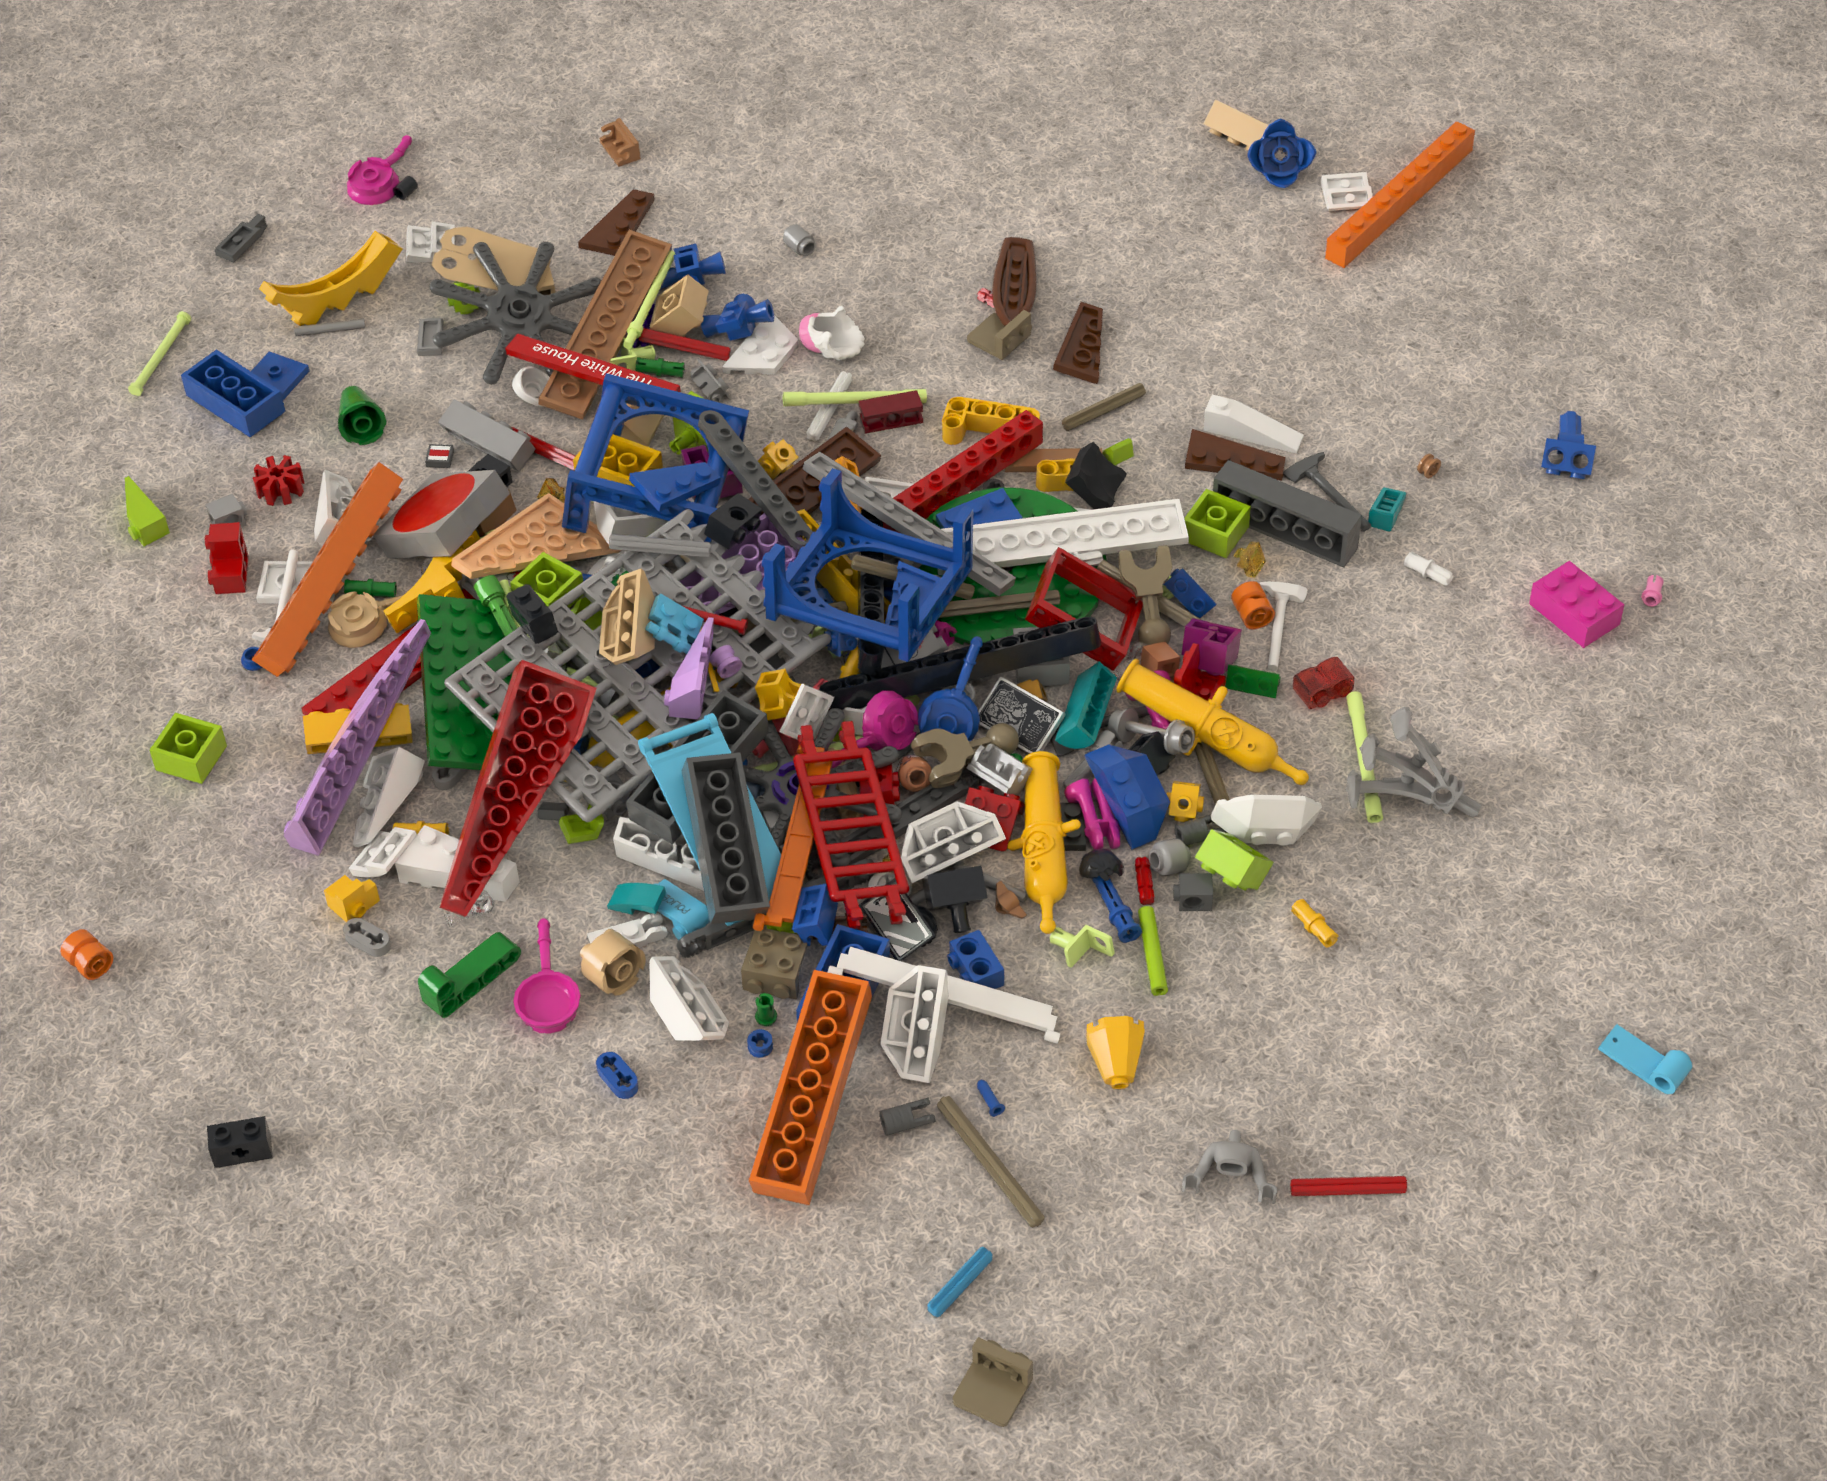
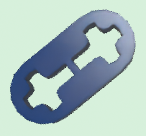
M602 1053L596 1060L597 1072L601 1079L617 1097L622 1099L633 1097L638 1091V1080L635 1073L617 1053ZM605 1064L614 1065L615 1071L613 1072L608 1066L605 1067ZM619 1079H622L626 1084L630 1083V1086H621Z

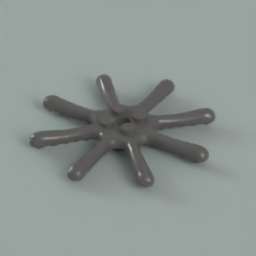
M545 241L539 244L526 282L521 286H513L507 281L489 246L484 242H478L473 246L474 254L498 289L496 294L487 296L441 279L432 280L429 288L435 295L482 307L488 312V315L482 319L440 331L434 334L433 342L437 347L443 348L487 330L499 332L501 339L483 374L484 381L487 384L494 385L499 381L508 357L505 348L517 334L543 342L545 341L541 337V332L547 329L573 335L579 323L553 316L550 310L560 304L595 294L602 280L594 277L556 293L542 295L536 288L555 250L552 243ZM544 367L548 376L550 377L553 372V369Z

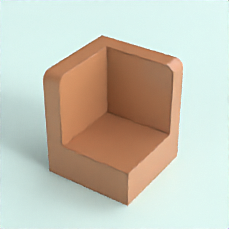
M1166 642L1146 645L1142 647L1141 665L1153 672L1157 670L1166 671L1169 673L1171 680H1174L1175 672L1179 669L1180 656Z

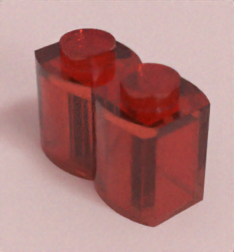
M1332 657L1324 660L1316 667H1310L1297 673L1293 677V689L1309 709L1321 708L1326 706L1331 699L1346 697L1352 692L1355 677L1338 657Z

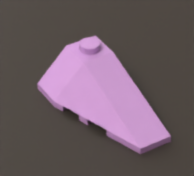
M708 617L673 677L671 690L665 691L664 706H669V717L698 719L702 715L714 634V618Z

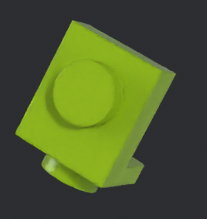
M601 813L591 822H585L577 814L562 816L559 825L567 843L572 844L598 839L600 831L604 826V818Z

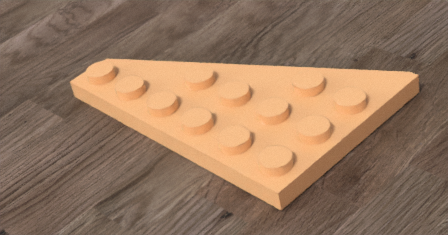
M548 493L452 559L451 566L468 578L474 579L524 570L542 552L561 562H568L618 553L621 550L610 549L609 544L597 529V525L590 520L586 533L563 528L564 503Z

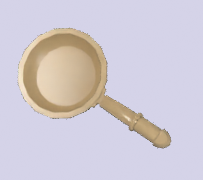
M349 592L340 596L332 603L330 614L328 612V631L331 639L339 645L348 648L363 647L374 642L382 635L387 626V617L383 610L398 601L403 595L384 599L380 602L375 601L371 595L364 592V595H358L357 592Z

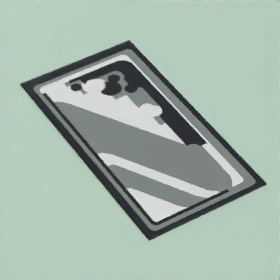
M894 878L886 885L897 884L896 879ZM907 894L900 895L901 902L906 910V914L902 915L903 922L902 924L891 925L886 897L867 898L859 904V907L867 915V919L877 934L889 939L890 953L895 960H904L936 936Z

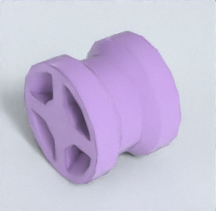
M730 645L719 647L709 658L710 663L717 667V673L721 678H729L735 675L742 667L741 660L734 656V650Z

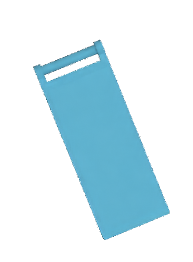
M714 713L705 715L702 720L650 739L644 737L638 740L639 749L645 756L698 867L699 861L682 768L686 758L731 753ZM706 729L711 732V735L657 755L652 750ZM747 786L770 902L781 853ZM741 921L725 922V924L731 926Z

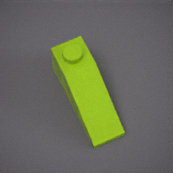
M129 476L125 477L127 518L130 525L127 529L134 541L138 539L145 547L166 536L170 531L163 513Z

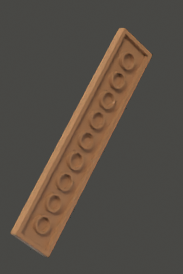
M628 230L565 349L609 363L611 358H616L623 344V338H626L628 335L627 329L630 323L635 320L653 281L672 250V244ZM553 370L539 397L538 404L583 420L601 385Z

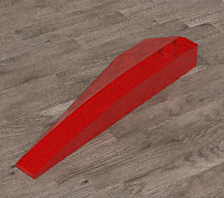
M521 660L514 668L469 806L439 908L464 917L467 916L487 882L498 868L501 860L512 846L517 835L521 832L544 793L553 782L556 774L567 760L572 749L581 738L595 696L596 687L525 660Z

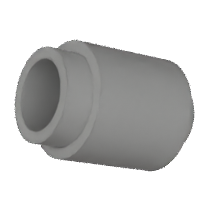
M794 224L784 231V243L798 255L809 256L814 252L816 248L814 238L800 225Z

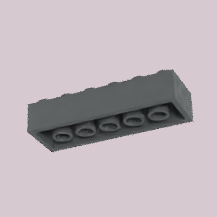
M1229 460L1214 477V492L1251 506L1250 529L1343 568L1358 550L1361 514Z
M725 690L719 694L697 720H702L705 715L714 713L731 753L740 752L742 763L769 733L766 713ZM706 729L681 738L673 748L711 735V732ZM651 772L626 801L629 820L673 845L682 832L653 772Z
M741 753L686 758L682 768V775L710 924L755 919V915L758 913L766 915L770 904Z

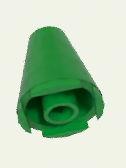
M349 386L342 391L340 397L339 432L349 443L354 442L359 443V445L374 443L384 433L383 430L387 423L385 413L360 387Z

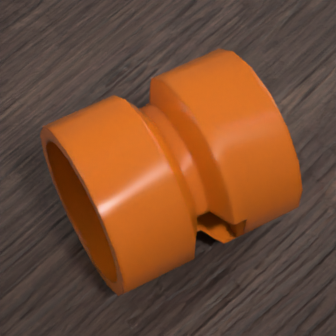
M1256 581L1245 582L1233 591L1231 600L1246 628L1252 630L1262 628L1273 620L1275 611L1260 583Z
M80 929L71 933L64 940L60 951L62 957L72 966L76 967L77 971L88 980L98 979L110 969L114 958L112 952L86 929Z

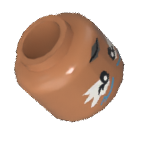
M913 754L901 759L896 772H898L899 782L906 790L918 792L930 785L928 779L932 768L925 758Z

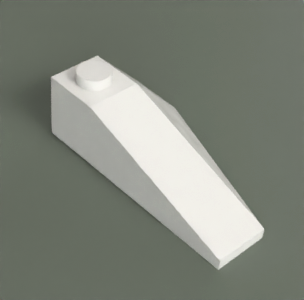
M1212 395L1205 409L1204 431L1295 454H1297L1304 435L1237 400Z
M324 470L322 475L314 527L315 542L320 546H323L355 495L347 478ZM373 536L371 538L368 537L366 541L371 540Z
M401 747L372 757L363 787L368 789V792L360 800V807L365 809L364 813L357 819L353 846L360 847L371 843L421 780L425 760Z

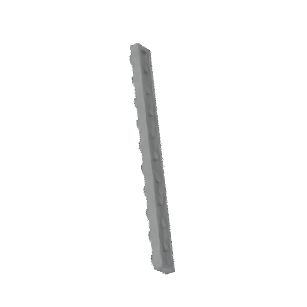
M818 452L804 462L803 470L820 481L828 475L832 468L842 471V488L846 497L900 533L953 549V537L823 453ZM973 550V565L968 577L998 596L1014 585L1016 577Z

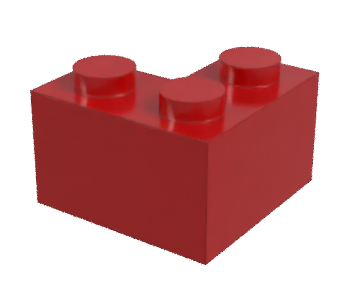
M240 522L210 524L209 535H205L206 550H210L209 557L212 570H208L209 585H213L215 594L246 592L249 555Z

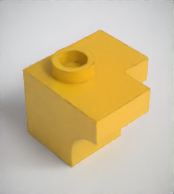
M786 669L761 673L755 686L759 697L760 710L767 714V720L786 717L801 684L789 678Z
M344 875L324 890L328 907L345 922L353 918H361L368 909L380 901L377 885L370 879L360 882L356 878L352 881Z

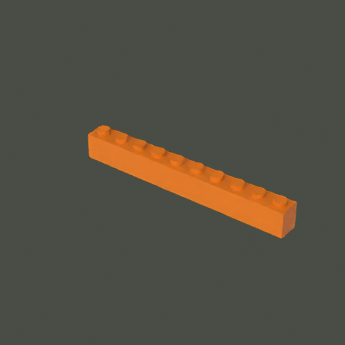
M1457 121L1327 238L1325 259L1342 268H1345L1473 150L1475 130Z
M380 462L368 472L252 658L254 662L276 677L284 671L288 673L297 661L294 659V656L297 652L301 653L308 643V640L305 639L308 633L312 634L319 626L321 621L318 620V617L321 613L325 614L330 608L332 601L329 599L332 594L336 595L344 585V582L341 581L344 575L348 576L356 565L353 560L356 556L360 557L367 547V544L364 542L368 537L371 538L379 528L376 525L379 518L382 520L389 512L390 507L387 506L390 500L394 501L400 494L402 489L399 486L403 478Z

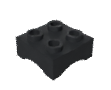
M1092 442L1080 449L1065 483L1093 509L1109 508L1113 506L1116 491L1127 473L1122 468L1110 463L1101 453L1099 446Z

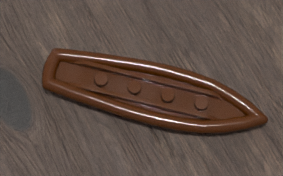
M1020 237L1004 238L993 278V305L998 318L1005 327L1023 310L1030 313L1036 296L1037 277L1033 241Z

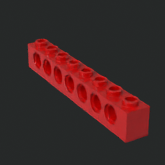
M1023 411L893 497V499L922 518L927 519L944 504L968 494L1043 443V421L1029 411ZM883 522V528L900 533Z

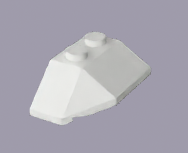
M1247 795L1235 797L1228 801L1226 799L1218 800L1211 814V820L1244 843L1285 846L1294 844L1310 828L1321 811L1322 805L1320 802H1315L1306 796Z
M957 801L909 823L900 856L910 883H914L927 875L933 874L1006 839L994 813L986 812Z
M674 956L651 957L650 1001L674 1039L723 1040L729 1021L705 984L690 970L679 965L680 961Z
M918 965L889 988L881 1046L896 1068L899 1076L903 1079L930 1083L941 1050L949 997L946 969Z

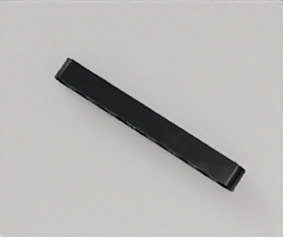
M861 510L860 514L883 528V521L868 511ZM858 552V555L883 561L882 552ZM858 571V616L884 623V577ZM858 638V669L862 673L875 675L880 672L884 646Z

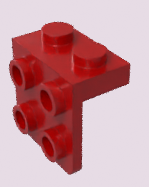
M1193 643L1190 650H1186L1184 653L1183 665L1181 669L1176 670L1174 683L1207 701L1208 699L1212 700L1218 688L1225 686L1226 676L1210 675L1198 669L1200 661L1199 644Z
M979 786L978 789L969 787L965 804L994 813L1006 839L988 848L1001 852L1006 851L1017 814L1023 815L1025 804L1019 800V796L1004 793V796L994 794L995 790L984 786Z

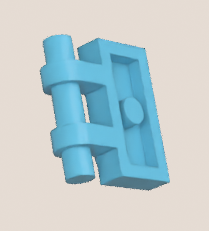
M660 593L654 599L648 617L652 621L647 624L645 630L652 633L653 638L658 641L663 640L672 645V649L687 654L692 646L687 642L693 643L704 619Z

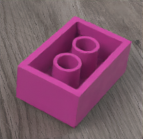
M1570 560L1534 582L1529 601L1532 607L1582 648H1585L1619 626L1624 609V604Z

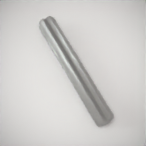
M611 534L609 537V548L614 550L710 557L711 554L710 542Z

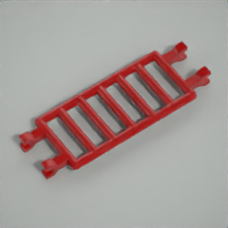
M853 721L842 722L841 724L843 731H839L838 735L843 743L844 750L824 752L816 751L812 726H801V735H798L797 739L800 747H802L803 754H796L793 757V762L830 899L833 902L843 901L849 928L859 929L861 926L859 920H863V913L858 905V899L884 896L889 908L891 925L902 924V915L906 914V910L901 902L900 895L909 892V884L870 749L866 747L858 748ZM862 758L865 770L808 776L805 764ZM868 781L871 793L814 798L811 786ZM870 803L875 804L877 811L875 816L820 821L818 809ZM881 826L884 838L827 844L824 832ZM887 849L890 861L833 867L830 855ZM894 872L897 884L839 890L836 878Z

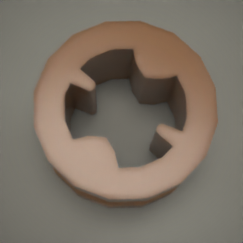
M1430 453L1426 454L1420 460L1417 471L1421 474L1424 473V476L1429 479L1440 469L1441 460L1435 458Z

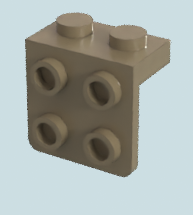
M1023 310L1005 327L997 314L992 313L967 335V342L1003 360L1031 335V313Z
M765 928L762 931L755 930L741 968L743 990L754 994L768 993L781 999L790 998L797 1000L799 994L798 974L808 947L807 943H803L798 934Z
M977 1337L972 1346L973 1362L953 1395V1404L993 1424L1006 1427L1033 1380V1361L1029 1360L1022 1353H1013L1002 1348L1000 1344L993 1340L986 1341Z

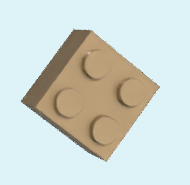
M686 275L657 296L650 329L684 337L691 329L698 328L704 320L703 313L707 305L706 300L709 291L690 275Z

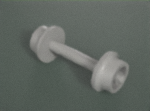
M1132 708L1115 710L1108 722L1109 731L1114 733L1118 740L1124 743L1130 742L1136 733L1147 734L1159 731L1164 738L1165 750L1172 755L1187 753L1192 748L1195 739L1193 728L1186 726L1184 721L1173 720L1167 729L1139 723L1138 713Z

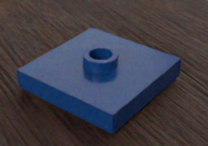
M269 351L251 372L279 389L284 400L308 374L309 366Z

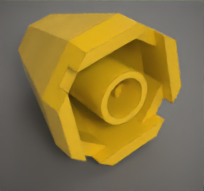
M1116 1016L1099 1019V1025L1093 1027V1022L1087 1024V1046L1104 1083L1111 1085L1113 1089L1127 1088L1130 1083L1134 1082L1145 1034L1144 1021L1138 1020V1024H1135L1133 1017Z

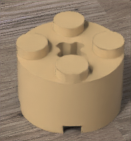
M607 929L592 943L586 944L580 952L582 957L581 971L584 977L605 993H612L615 996L624 994L637 983L639 978L636 975L640 968L644 970L646 963L644 952L613 929Z

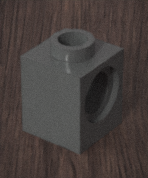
M1179 873V883L1173 884V900L1179 901V911H1212V873Z

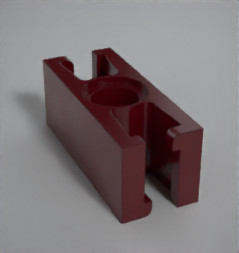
M917 390L859 401V409L861 411L859 417L865 434L923 423L921 414L923 412V405Z

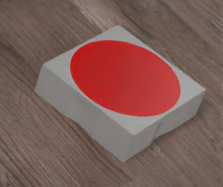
M496 470L431 474L376 531L373 537L387 558L451 556L468 539L477 526L503 502L510 492Z

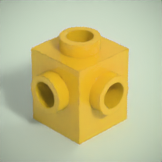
M782 439L777 444L774 441L769 443L762 450L765 454L758 462L769 477L774 480L794 466L793 463L799 457L794 448Z
M1173 782L1172 792H1167L1166 794L1170 800L1168 806L1169 815L1175 816L1174 820L1181 822L1189 821L1191 818L1196 819L1197 812H1203L1204 797L1200 796L1201 784ZM1186 799L1189 805H1182L1180 800Z

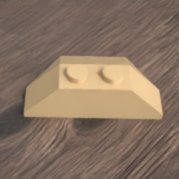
M642 568L619 577L618 585L610 594L603 608L599 653L615 665L638 658L655 648L653 634L645 630L647 624L652 621L648 617L655 597L645 571Z

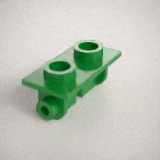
M1229 664L1225 687L1230 690L1276 699L1281 677L1280 674Z

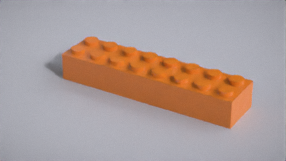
M818 970L813 971L749 1177V1183L754 1193L810 1205L872 998L869 981Z

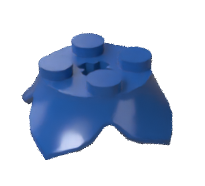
M1280 118L1268 125L1261 139L1251 144L1247 156L1252 167L1262 173L1268 182L1279 188H1286L1296 181L1300 171L1306 169L1313 162L1317 151L1309 140L1297 137L1295 128L1289 122ZM1278 150L1281 151V154H1285L1281 161L1275 157Z

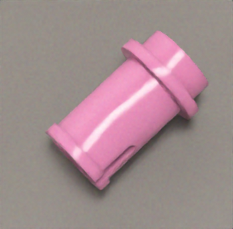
M1654 575L1648 577L1646 590L1642 592L1641 598L1644 604L1650 607L1656 606L1662 600L1661 589L1664 581L1658 575H1656L1655 582H1653Z

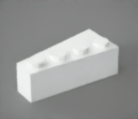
M619 818L613 837L618 858L704 891L700 869L683 834L672 845L629 820V818Z
M424 825L395 862L399 883L409 884V882L421 884V887L432 888L436 886L445 888L459 839ZM503 858L479 897L506 902L520 883L516 863Z

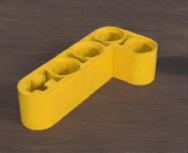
M953 397L948 401L942 418V439L946 444L956 445L963 441L966 430L992 433L1025 410L1040 419V413L1038 410L1030 407L966 397Z

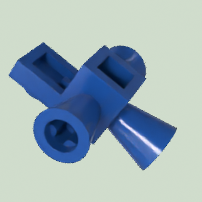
M696 243L675 248L674 252L676 255H673L675 267H670L660 290L677 283L686 275H690L698 283L704 285L703 275L726 274L721 251L700 261Z
M739 294L732 302L725 305L721 315H703L702 332L706 338L717 333L727 332L730 341L751 336L756 327L755 323L774 322L772 304L768 299L755 304L754 299L750 295Z

